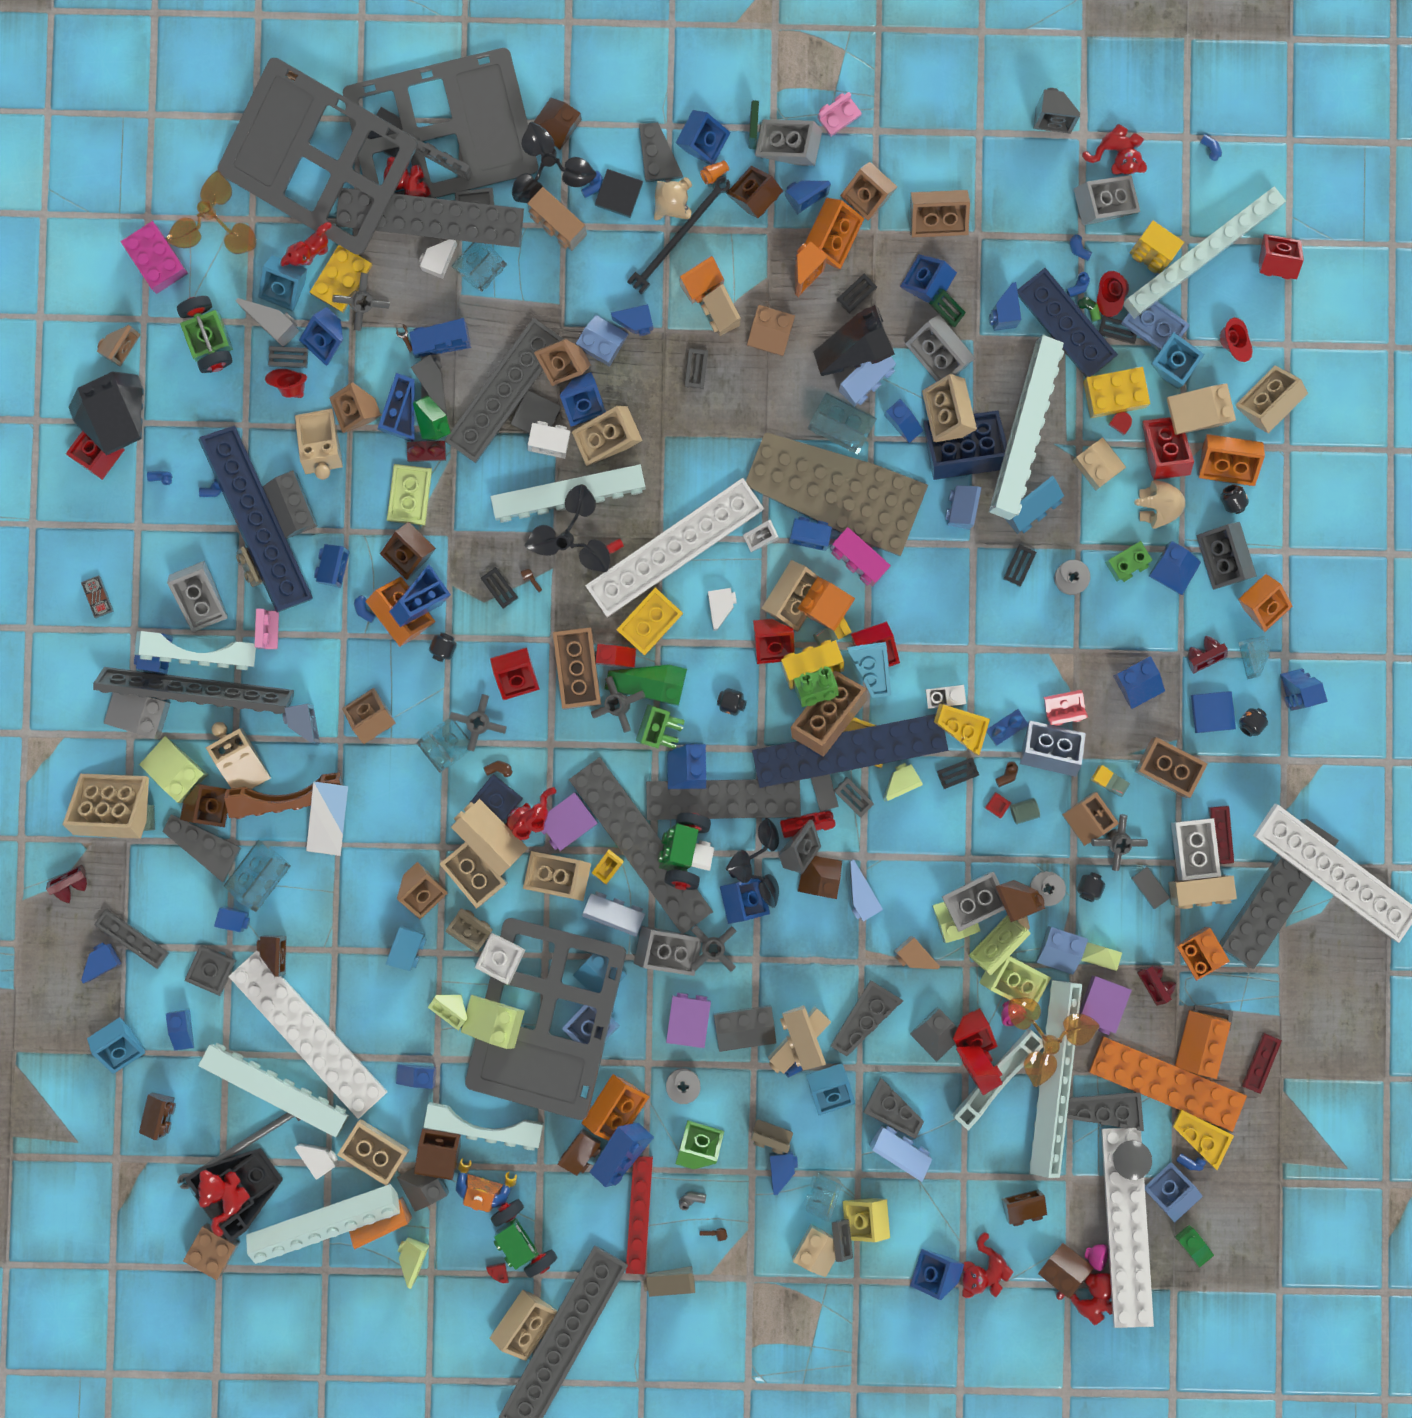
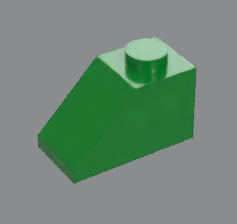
M429 396L413 402L422 439L438 440L451 434L446 414Z
M1190 1225L1174 1237L1199 1268L1214 1256L1207 1244Z

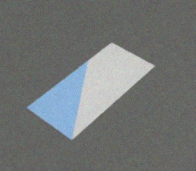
M313 781L306 851L341 856L348 786Z

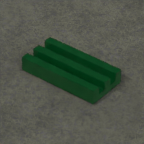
M939 289V294H935L934 300L930 301L929 304L951 327L955 328L966 312L944 289ZM942 297H944V298L947 300V302L959 313V315H957V314L942 300ZM938 303H939L955 320H953V319L938 305Z

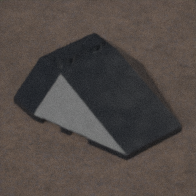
M876 305L857 313L813 351L821 376L842 372L844 368L850 366L858 368L861 367L862 363L866 362L875 364L895 355L882 324L884 322L882 315Z
M110 372L77 388L68 407L72 419L106 456L142 439L143 419L141 418V410H143L142 395H144V389L138 375Z
M261 1148L203 1166L184 1179L199 1203L198 1187L201 1171L207 1170L214 1175H219L224 1182L225 1174L230 1171L236 1173L239 1177L240 1183L236 1188L243 1187L250 1198L236 1214L230 1216L226 1221L220 1222L218 1225L223 1230V1236L229 1243L247 1231L283 1180ZM222 1199L216 1203H211L207 1207H202L211 1221L213 1218L224 1213Z

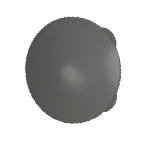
M1134 1140L1126 1141L1120 1144L1113 1153L1114 1167L1125 1179L1138 1180L1146 1176L1150 1171L1152 1155L1143 1143Z

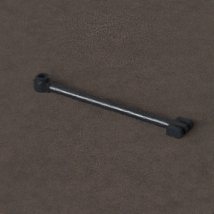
M726 177L717 178L714 190L641 275L635 272L627 281L629 285L636 280L637 282L633 286L635 290L640 285L643 286L639 290L641 295L647 290L650 283L646 280L721 193H726L730 189L729 179L726 182V187L721 189L719 185L725 183Z

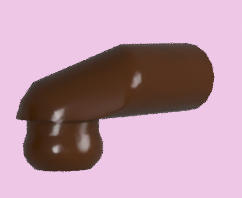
M495 761L483 767L487 776L494 772H499L504 777H510L513 773L512 767L502 761Z
M1008 762L1004 775L995 779L998 787L1015 781L1018 773V766L1015 762Z

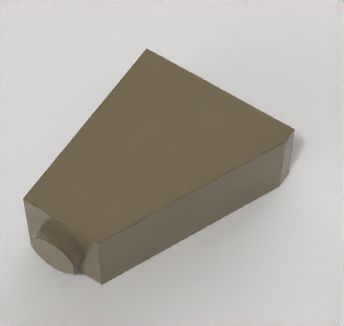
M689 1266L647 1273L646 1279L643 1280L644 1291H648L649 1297L695 1293L693 1268Z

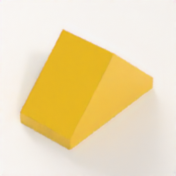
M609 849L591 873L607 884L624 863V860Z

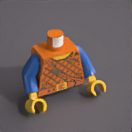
M462 1158L458 1166L460 1173H458L456 1192L463 1198V1205L485 1212H490L493 1208L504 1205L510 1194V1187L516 1185L517 1174L513 1179H509L510 1172H507L505 1175V1185L474 1175H467L466 1173L469 1171L472 1162L469 1160L468 1165L465 1166L462 1163Z

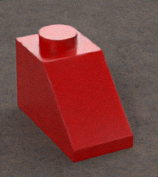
M597 644V665L635 668L636 648Z

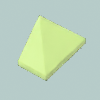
M1087 942L1081 960L1117 971L1122 952Z
M436 995L428 1006L430 1010L458 1031L467 1019L462 995Z

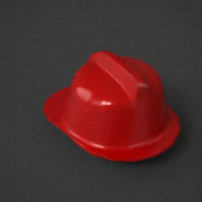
M1116 271L1104 273L1099 283L1097 304L1101 314L1106 317H1113L1122 310L1125 297L1129 291L1127 280Z
M1239 318L1229 319L1226 326L1220 332V343L1223 348L1231 352L1236 360L1247 362L1251 359L1253 353L1247 327Z
M276 369L265 376L266 383L278 388L283 397L302 398L304 396V382L307 380L306 374L289 369Z

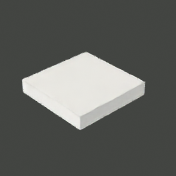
M491 933L475 968L510 985L525 949Z

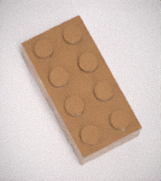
M591 627L553 632L562 709L601 705Z
M836 670L833 672V675L838 685L839 696L831 700L817 702L813 706H807L791 726L793 739L823 757L867 701V689Z

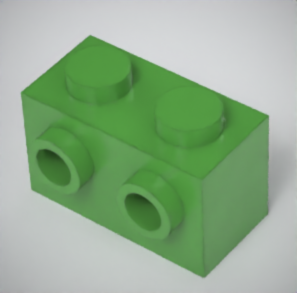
M1140 541L1105 563L1116 582L1121 579L1125 582L1133 577L1132 573L1139 570V572H1142L1150 567L1148 563L1153 560Z

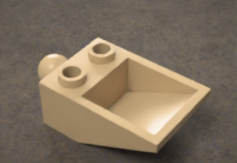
M333 409L295 415L299 456L305 475L315 473L318 479L325 480L330 476L331 469L343 467Z
M223 722L213 724L212 733L219 737L220 740L209 745L206 749L231 789L240 787L253 789L271 779L243 728L227 735V726ZM238 737L242 740L241 745L236 743ZM220 747H224L226 750L224 754L219 753Z

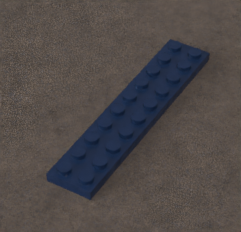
M235 425L199 437L200 445L276 613L312 600L313 597Z
M936 714L842 732L824 757L798 741L752 750L759 788L949 751L945 731L934 723Z

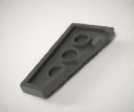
M870 980L830 1047L848 1056L903 1000Z
M1141 1092L1069 1097L1067 1119L1127 1129L1137 1128L1139 1131H1144Z

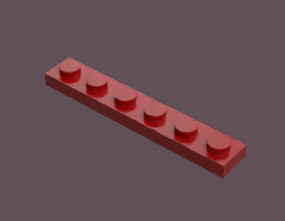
M639 1156L633 1163L626 1264H628L626 1268L627 1274L645 1275L653 1156Z

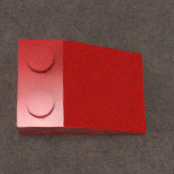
M1171 417L1144 420L1142 424L1148 463L1153 480L1191 475L1194 459L1186 433L1175 435Z

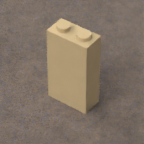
M480 799L475 804L470 802L463 809L465 813L461 811L454 818L456 822L451 828L501 876L528 847L516 838L512 831Z
M815 1006L808 1013L817 1038L831 1021ZM787 1037L768 1057L770 1061L769 1066L776 1073L781 1071L784 1074L795 1062L794 1056L797 1053L795 1048H790Z

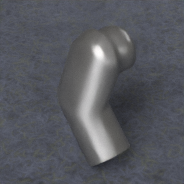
M693 1191L687 1192L679 1200L680 1209L688 1210L689 1206L694 1202L705 1204L707 1194Z

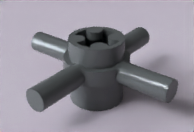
M361 272L359 290L353 291L349 296L333 295L332 302L349 304L356 312L354 330L357 331L362 329L363 313L368 312L372 307L389 309L390 306L389 301L372 299L371 295L366 292L368 273ZM363 296L364 304L361 306L360 304H357V300H362Z
M608 677L605 680L611 695L606 698L605 706L591 711V715L593 718L606 713L618 716L623 732H629L631 728L626 713L630 709V704L645 698V694L643 691L627 697L624 694L618 693L613 677ZM619 701L620 708L615 709L614 705H617Z
M482 694L478 710L469 716L454 712L450 713L449 719L466 723L467 728L471 732L467 750L474 751L479 734L487 730L506 733L507 726L490 722L485 714L489 699L488 695ZM478 717L483 722V726L480 725L478 728H475L473 722Z
M1120 814L1118 829L1109 831L1106 839L1093 838L1091 840L1092 846H1108L1114 852L1112 870L1119 871L1121 856L1129 853L1132 847L1148 846L1147 839H1131L1125 833L1128 817L1125 814Z
M697 925L691 929L703 943V954L690 965L694 971L708 959H719L730 972L736 968L724 955V943L737 932L732 926L719 938H708ZM716 943L718 945V952L709 953V945Z

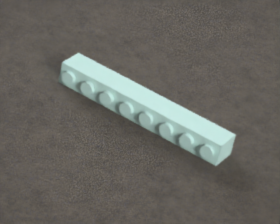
M641 464L491 496L495 519L496 521L500 520V523L512 521L511 518L519 516V519L530 517V514L536 512L538 515L549 513L550 509L556 508L557 511L565 510V498L568 492L580 484L585 485L590 490L596 503L605 501L607 497H612L613 499L624 497L623 494L631 493V495L643 493L642 490L646 489Z
M219 1043L208 1046L198 1065L199 1067L334 1137L339 1136L349 1117L345 1113L346 1109L338 1105L335 1107L329 1105V1101L319 1096L317 1099L311 1095L312 1092L302 1087L300 1090L294 1087V1082L286 1078L284 1081L277 1078V1073L271 1070L266 1072L260 1069L261 1065L254 1061L246 1062L243 1060L242 1055L236 1052L231 1054L225 1051L226 1047Z
M389 1184L246 1235L247 1254L255 1264L262 1263L268 1259L282 1256L288 1252L299 1250L348 1231H354L357 1228L373 1224L374 1222L391 1218L394 1215L400 1214L398 1194L392 1185Z

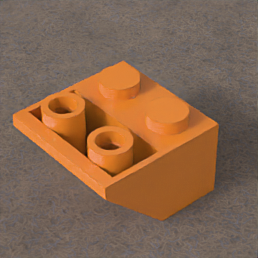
M1204 927L1190 935L1177 946L1178 951L1196 981L1230 962L1212 929L1209 927Z

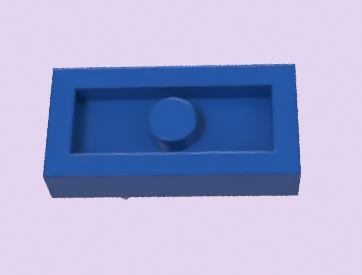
M1019 709L989 727L986 732L997 746L1028 726V723Z

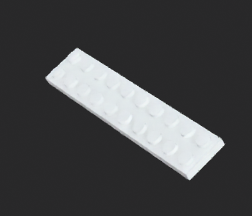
M742 478L585 586L608 618L764 511V507Z
M1278 804L1273 805L1253 836L1391 939L1400 943L1412 925V904Z
M260 951L254 952L228 977L359 1119L387 1093V1090L283 976L275 977L259 956Z
M1137 1128L1101 1129L1113 1327H1154L1144 1177L1138 1180L1125 1179L1116 1171L1113 1163V1153L1120 1144L1130 1140L1142 1143L1141 1131L1137 1130Z

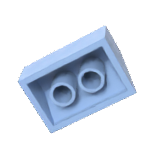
M889 357L875 364H871V362L862 363L861 367L856 368L840 384L838 391L854 407L857 404L862 405L868 399L867 394L871 390L875 392L882 385L880 381L884 377L888 379L895 372L893 369L896 365L892 357Z
M881 1125L869 1145L872 1151L922 1182L932 1161V1158L929 1156L930 1152L921 1146L919 1149L912 1145L914 1142L906 1136L900 1138L896 1135L897 1131L887 1125L885 1128Z

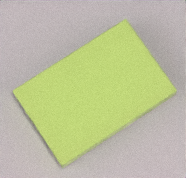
M394 464L387 521L426 525L432 468Z
M1007 915L968 956L989 975H992L1031 933L1019 922H1010Z

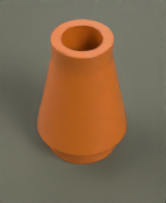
M725 160L705 166L700 171L701 178L705 184H713L717 178L729 171V166Z

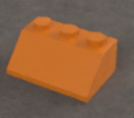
M826 198L805 244L807 245L811 241L827 256V264L841 269L865 218L844 201Z
M811 241L807 245L804 243L797 250L798 254L795 260V295L797 297L825 269L827 256Z
M1207 434L1202 448L1198 477L1255 486L1265 457L1263 442Z
M402 577L378 588L365 601L399 647L413 640L435 623L429 612L402 627L395 621L389 611L409 588Z
M1189 1010L1175 1066L1198 1075L1217 1079L1231 1022L1224 1018Z
M612 1074L589 1110L588 1116L583 1119L582 1124L595 1135L609 1141L618 1126L634 1122L650 1096L626 1080Z
M403 1197L399 1198L400 1214L357 1228L354 1231H349L354 1250L410 1222L412 1216Z

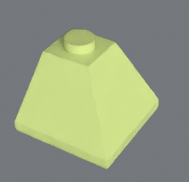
M906 763L895 767L896 771L891 775L883 797L884 801H889L923 785L912 764L907 766Z
M945 903L932 905L944 943L959 940L980 932L978 923L958 932Z
M410 1237L405 1242L401 1241L398 1252L401 1253L399 1256L400 1265L407 1288L409 1289L416 1282L430 1246Z

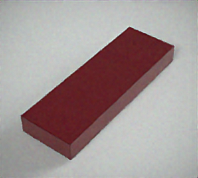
M1229 806L1209 807L1210 819L1214 818L1219 863H1234Z
M1262 1033L1241 1085L1242 1087L1261 1094L1282 1040Z

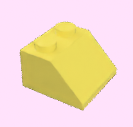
M868 1198L843 1201L844 1219H849L852 1241L878 1242L890 1238L887 1199Z

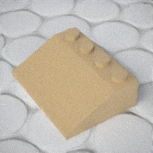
M80 774L62 825L73 835L141 839L147 821L149 778L147 776Z

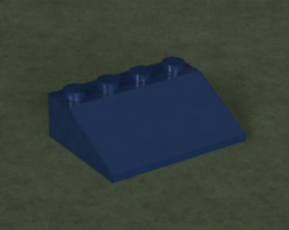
M999 410L973 414L977 427L975 431L963 438L940 442L933 441L929 420L923 421L933 480L999 471L1001 469L1007 442Z

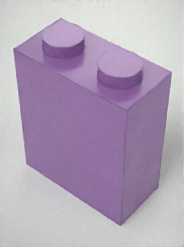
M574 792L548 812L544 830L541 832L549 835L551 838L549 843L555 850L559 849L562 851L597 825L598 822Z
M1092 975L1079 1010L1078 1019L1081 1020L1080 1024L1089 1028L1092 1025L1099 1027V1032L1107 1035L1110 1032L1116 1034L1132 990Z
M677 993V996H672L666 1043L705 1048L711 1001L707 1000L706 996L696 995V998H689L686 993Z

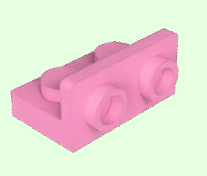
M850 92L845 95L844 93L840 94L835 98L834 103L830 106L826 104L819 110L818 120L830 137L862 115L851 99Z
M256 609L255 648L278 649L279 612Z

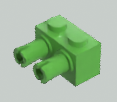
M824 666V669L821 667L819 671L813 673L806 672L805 675L803 673L800 677L794 679V688L802 707L813 706L817 702L831 700L839 696L838 685L830 667Z
M647 704L636 741L658 749L660 745L676 749L677 745L671 742L678 743L679 739L664 734L666 727L681 731L683 727L677 724L684 725V719L670 716L669 711Z

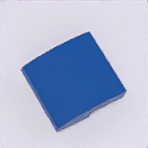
M1232 691L1191 695L1195 733L1236 729Z

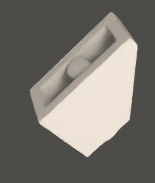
M449 239L427 248L425 254L422 253L419 259L421 270L443 279L456 249V240Z
M731 588L708 591L713 631L719 629L733 610V604L737 603L735 592L731 593Z
M701 840L699 844L696 843L691 867L710 871L714 847H710L711 843Z
M300 1143L295 1147L316 1180L338 1165V1157L334 1151H329L326 1147Z

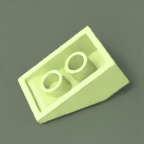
M166 736L139 764L177 803H183L195 786L200 784L208 775Z
M1009 956L992 975L985 971L979 983L989 990L1034 1011L1051 977Z
M471 995L466 1011L467 1019L462 1026L461 1032L489 1044L512 1049L515 1048L525 1011Z

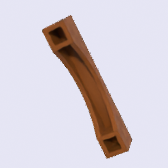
M341 772L321 775L315 781L343 785ZM313 783L307 788L286 795L263 794L247 787L227 789L224 799L229 818L241 819L248 815L260 816L268 812L280 813L287 809L299 810L303 807L311 806Z

